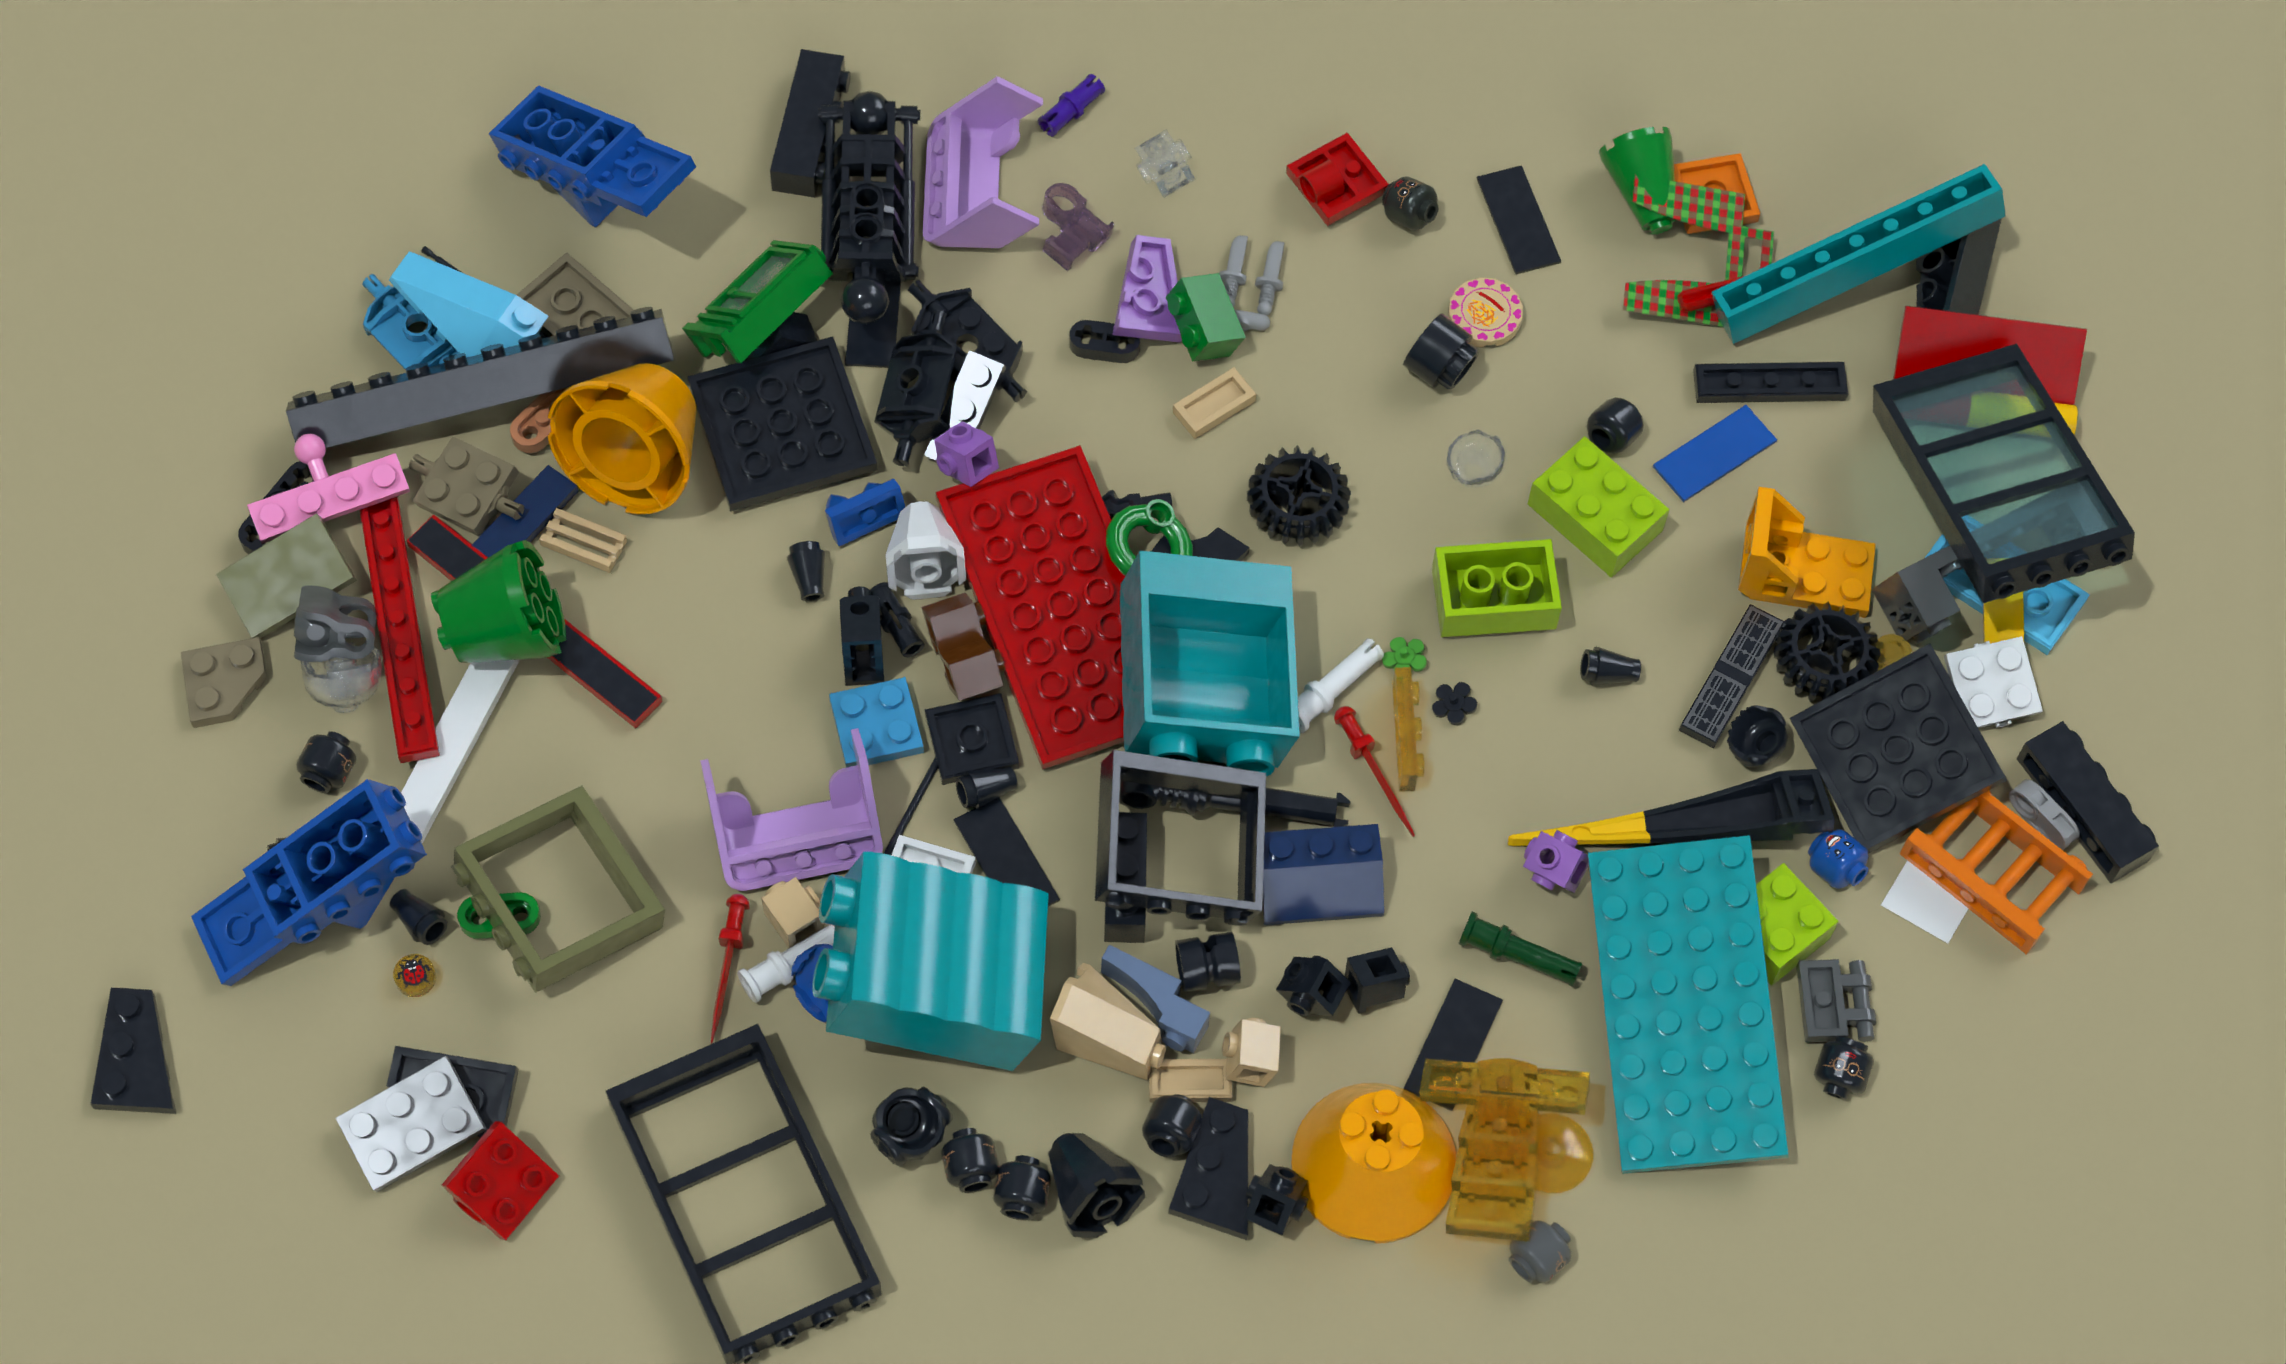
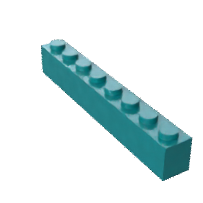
M1986 164L1980 165L1712 291L1717 316L1732 343L1735 344L2005 217L2003 190Z

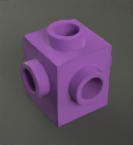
M961 421L934 439L937 452L936 462L940 471L970 487L999 468L993 437L981 429Z
M1556 830L1553 837L1541 831L1538 838L1534 837L1529 842L1524 853L1526 861L1523 867L1534 872L1531 878L1532 881L1550 890H1553L1555 884H1558L1575 893L1589 866L1588 855L1575 848L1578 840Z

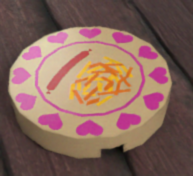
M1480 277L1466 281L1455 290L1449 302L1448 317L1473 336L1471 340L1473 346L1485 348L1486 345L1495 344V347L1504 345L1515 337L1521 326L1523 305L1518 294L1508 284L1494 278Z

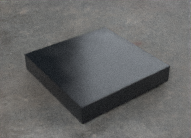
M1001 693L924 709L942 785L955 783L956 778L962 777L965 771L1003 769L1007 767H1012L1013 770L1019 769V760Z

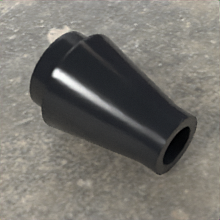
M804 541L791 545L787 561L799 588L801 600L815 601L823 598L825 551L820 549V544L816 541Z
M1597 646L1593 650L1586 649L1583 652L1580 666L1581 679L1589 681L1591 685L1627 681L1637 682L1641 673L1640 659L1630 658Z
M1012 767L965 771L962 777L956 778L957 795L964 808L973 807L978 809L1007 792L1016 790L1018 787L1017 778Z
M407 889L399 890L391 898L390 907L396 912L415 942L430 945L443 936L448 922L442 910L418 898Z

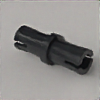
M887 582L879 583L870 589L871 595L879 597L880 617L882 618L881 626L883 630L892 635L903 657L909 658L917 655L922 651L925 644L910 621L911 614L909 610L900 605L892 589L888 587ZM891 610L899 620L902 629H899L889 613Z

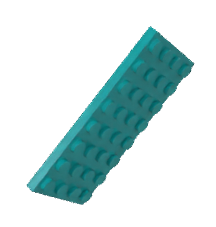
M1750 835L1588 853L1622 1174L1789 1158Z

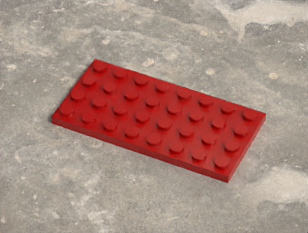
M1081 445L990 474L972 487L962 483L937 491L936 500L938 506L964 548L966 577L976 602H979L986 619L985 625L993 646L1001 653L1005 665L1004 674L1042 770L1123 743L1124 708L1122 697L1123 666L1121 657L1120 586L1125 575L1120 572L1109 556L1106 547V529L1111 522V518Z

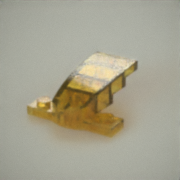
M1493 1058L1478 1061V1063L1425 1059L1420 1085V1100L1467 1105L1458 1136L1459 1150L1451 1179L1452 1194L1446 1219V1234L1530 1241L1538 1176L1539 1111L1585 1115L1590 1088V1072L1537 1068L1536 1065L1511 1058Z

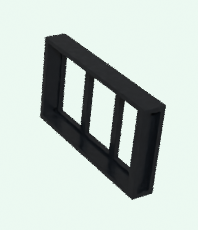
M759 1024L605 1091L611 1110L726 1364H733L735 1362L737 1364L743 1362L747 1364L758 1358L761 1350L772 1345H776V1347L789 1345L799 1338V1333L815 1327L817 1330L826 1328L838 1320V1315L851 1309L855 1312L865 1310L870 1307L869 1303H875L877 1301L876 1298L882 1295L881 1283ZM759 1062L788 1126L659 1183L630 1118ZM796 1141L826 1206L695 1264L666 1198ZM833 1220L862 1282L730 1341L703 1279Z

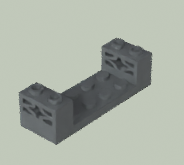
M2074 483L1971 535L1983 555H1986L1988 553L1992 554L2011 544L2021 536L2023 538L2040 528L2051 546L2104 531L2107 528L2079 483ZM1950 545L1896 572L1871 589L1901 644L1913 637L1917 644L1932 637L1939 631L1952 625L1949 617L1960 611L1943 580L1944 577L1948 576L1947 574L1957 569H1963Z

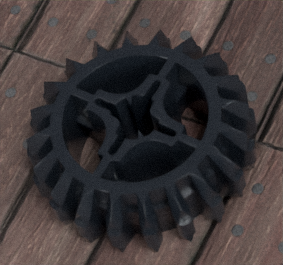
M1298 445L1294 448L1293 454H1289L1282 447L1278 458L1268 454L1265 458V464L1258 463L1255 467V475L1250 477L1248 484L1250 489L1247 491L1248 504H1251L1249 512L1251 517H1257L1256 524L1258 529L1268 527L1267 534L1270 539L1277 534H1281V541L1284 545L1289 541V538H1296V542L1300 547L1304 543V538H1309L1316 544L1319 541V533L1329 538L1332 535L1333 527L1340 528L1343 523L1342 516H1346L1349 511L1348 501H1350L1351 491L1347 488V476L1340 474L1341 467L1339 462L1329 465L1330 458L1328 453L1318 458L1315 457L1316 451L1314 447L1308 451V454L1301 453ZM1311 479L1320 484L1322 487L1314 485ZM1303 487V493L1301 497H1298L1297 503L1294 505V499L1299 495L1300 489ZM1275 504L1282 506L1286 512L1280 510Z
M1828 601L1823 605L1822 610H1819L1812 603L1808 606L1806 612L1799 608L1794 612L1792 618L1784 621L1783 630L1778 632L1775 639L1777 645L1774 649V658L1779 659L1776 664L1777 672H1786L1783 678L1784 685L1796 683L1795 695L1802 693L1804 690L1809 693L1808 699L1810 702L1814 701L1816 696H1822L1824 700L1878 671L1879 663L1877 661L1881 656V649L1876 648L1878 635L1868 634L1871 629L1870 622L1858 623L1859 612L1849 616L1845 614V605L1840 606L1837 611H1834ZM1811 634L1813 638L1811 644H1808L1806 649L1798 650L1797 642L1802 637ZM1855 656L1856 666L1852 670L1843 673V662H1847L1849 657Z

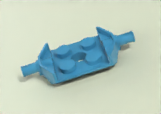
M374 274L369 275L370 280L367 277L364 279L363 287L375 298L365 315L363 322L365 333L368 336L372 334L404 369L418 363H428L429 367L443 364L444 358L459 354L448 340L446 342L441 340L436 334L438 329L424 314H418L394 286L388 285L385 287ZM420 321L428 324L427 328L420 333H412L408 330L409 326L414 322Z

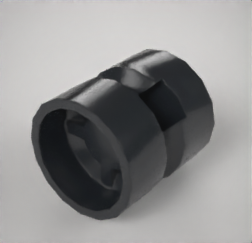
M1233 932L1209 935L1206 942H1202L1199 937L1175 940L1176 961L1183 992L1206 989L1209 982L1212 981L1218 987L1241 982L1240 963Z

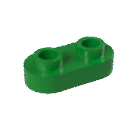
M523 892L499 894L513 916L518 913L527 914L525 920L517 921L525 935L533 932L539 925L541 918L537 901L531 895ZM471 897L464 900L457 912L461 930L467 936L474 939L494 938L492 935L493 927L488 919L479 925L473 923L478 914L473 907Z

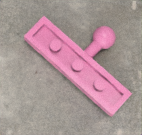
M304 434L299 437L295 443L294 452L299 461L308 465L314 482L247 505L261 544L272 541L316 513L326 522L410 492L396 453L328 476L322 460L326 451L324 441L315 434Z

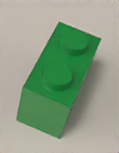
M1219 273L1183 277L1166 296L1168 309L1174 316L1181 333L1182 343L1187 348L1192 362L1230 357L1246 338Z

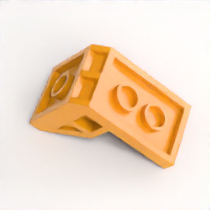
M1759 486L1746 521L1738 590L1752 600L1808 608L1809 605L1814 603L1819 610H1822L1823 605L1829 601L1834 611H1837L1840 606L1845 605V614L1851 616L1859 612L1860 617L1866 618L1870 605L1876 544L1803 532L1805 517L1775 489Z

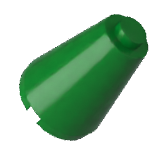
M1654 127L1641 128L1625 133L1613 139L1615 146L1608 151L1605 145L1599 150L1602 163L1643 230H1650L1651 234H1660L1670 230L1673 227L1672 223L1676 219L1661 215L1634 203V180L1636 175L1645 190L1657 204L1661 206L1666 204L1670 181H1675L1672 136L1667 127H1662L1663 133H1655Z

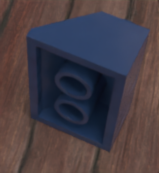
M1378 824L1265 832L1262 905L1264 925L1384 916L1383 858Z

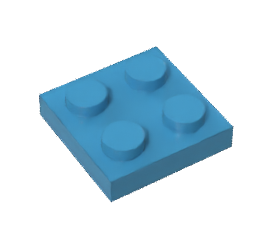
M906 677L829 694L846 767L857 765L851 730L857 728L865 748L868 765L924 753V746Z

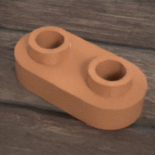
M563 388L540 394L512 421L510 434L512 442L518 450L525 453H535L549 444L548 435L551 432L548 414L552 404L566 389ZM531 433L537 435L535 438L532 439L525 438L528 434Z

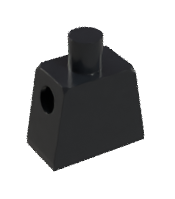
M858 586L851 588L848 591V597H843L839 600L845 686L885 682L879 597L871 595V591L866 587ZM869 644V649L866 651L856 649V645Z

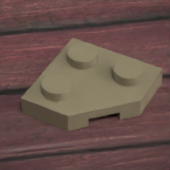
M259 637L181 652L189 716L193 728L233 721L243 709L242 704L254 689L258 690L267 679L263 647Z

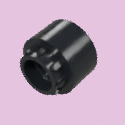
M1441 313L1417 339L1407 354L1403 366L1433 388L1441 384L1446 389H1453L1469 371L1479 353L1477 348L1471 344L1473 336Z

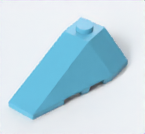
M410 251L389 279L417 313L424 314L438 329L436 334L443 342L448 340L458 353H465L466 358L481 354L480 350L490 345L503 344L504 348L519 345V339L530 335H538L548 318V315L513 293Z

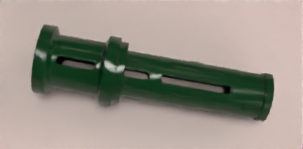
M1471 912L1458 943L1459 945L1465 946L1469 944L1489 952L1490 958L1495 960L1496 958L1501 959V956L1568 983L1573 987L1582 962H1577L1512 935V930L1509 929V926L1502 925L1498 927L1479 919L1477 913Z

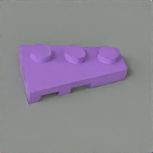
M1137 235L1131 242L1113 335L1171 342L1182 341L1181 333L1174 316L1168 309V302L1166 300V296L1178 282L1171 239Z

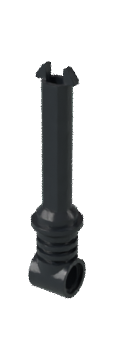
M1120 781L1119 802L1126 807L1134 809L1151 808L1156 805L1157 800H1160V806H1166L1167 802H1170V807L1175 808L1176 804L1179 803L1180 809H1185L1192 816L1195 815L1196 811L1204 812L1209 807L1240 811L1241 798ZM1266 788V816L1333 825V827L1348 826L1349 820L1336 819L1337 806L1349 807L1350 800L1342 793L1337 792L1336 798Z

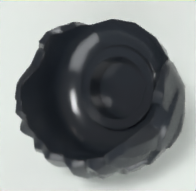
M1759 705L1741 710L1740 716H1737L1731 722L1732 729L1728 731L1727 743L1735 758L1746 767L1761 766L1778 758L1785 750L1788 741L1784 717L1773 708Z

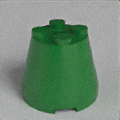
M522 540L507 545L439 590L431 593L433 607L439 614L442 624L437 629L439 641L445 650L452 648L459 662L540 659L562 653L559 642L566 641V628L560 599L556 588L551 589L547 576L543 571H540L539 567L544 566V560L530 542Z

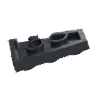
M111 987L90 1103L93 1109L176 1114L169 1081L170 1075L162 1043L163 1036L157 1003L152 990Z
M395 1046L386 1085L388 1088L447 1056L452 1062L486 1129L488 1130L495 1121H500L507 1127L519 1072L517 1066ZM486 1131L477 1135V1137L481 1138Z
M1209 1097L1202 1115L1201 1127L1189 1151L1169 1206L1168 1214L1247 1240L1248 1220L1244 1219V1216L1248 1209V1198H1245L1248 1190V1110Z

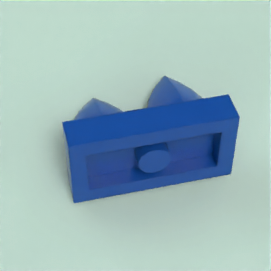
M893 478L882 484L867 483L863 492L852 498L830 494L825 513L832 537L837 545L841 546L898 520L900 512L906 506L901 488Z

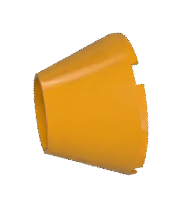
M637 364L575 384L562 392L552 404L548 414L551 426L548 441L552 453L567 477L580 490L597 502L605 505L610 501L627 507L626 513L651 514L671 506L685 490L690 473L696 403L687 385L670 370L655 364Z

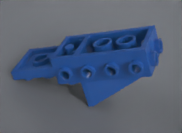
M539 85L489 133L499 151L498 158L505 167L510 170L517 169L526 173L535 181L540 179L549 183L595 228L618 205L647 217L696 168L691 156L646 138L636 125Z
M370 779L365 780L245 867L243 871L246 877L191 916L221 984L232 986L292 942L305 944L315 940L320 936L321 930L332 922L359 929L367 925L394 878L410 872L415 867V863L427 855L420 841L422 840L421 831L410 820L404 808L406 806L405 798L396 787Z

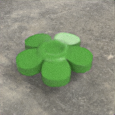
M1394 638L1390 642L1392 651L1384 653L1382 658L1383 665L1389 669L1394 668V674L1398 678L1409 677L1411 674L1410 667L1414 671H1422L1427 665L1425 656L1421 655L1425 647L1419 639H1412L1407 646L1404 638Z

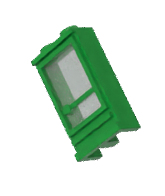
M773 240L770 243L772 247L769 246L705 308L706 313H700L697 316L699 320L696 323L688 322L682 329L703 357H708L712 352L716 356L721 357L726 352V347L735 361L742 363L833 274L825 263L826 257L824 253L812 244Z

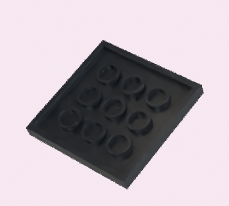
M833 336L745 360L742 363H734L687 376L730 512L878 470L872 446Z
M1931 643L1790 717L1793 726L1816 768L1819 770L1851 833L1857 841L1867 848L1868 854L2007 781L2006 776Z

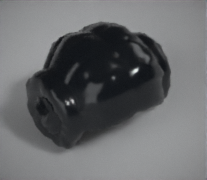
M925 1086L918 1090L907 1087L897 1089L876 1108L872 1118L874 1129L870 1133L871 1140L892 1164L901 1166L908 1160L923 1159L930 1152L931 1148L941 1143L945 1127L951 1123L953 1115L941 1097L931 1092Z

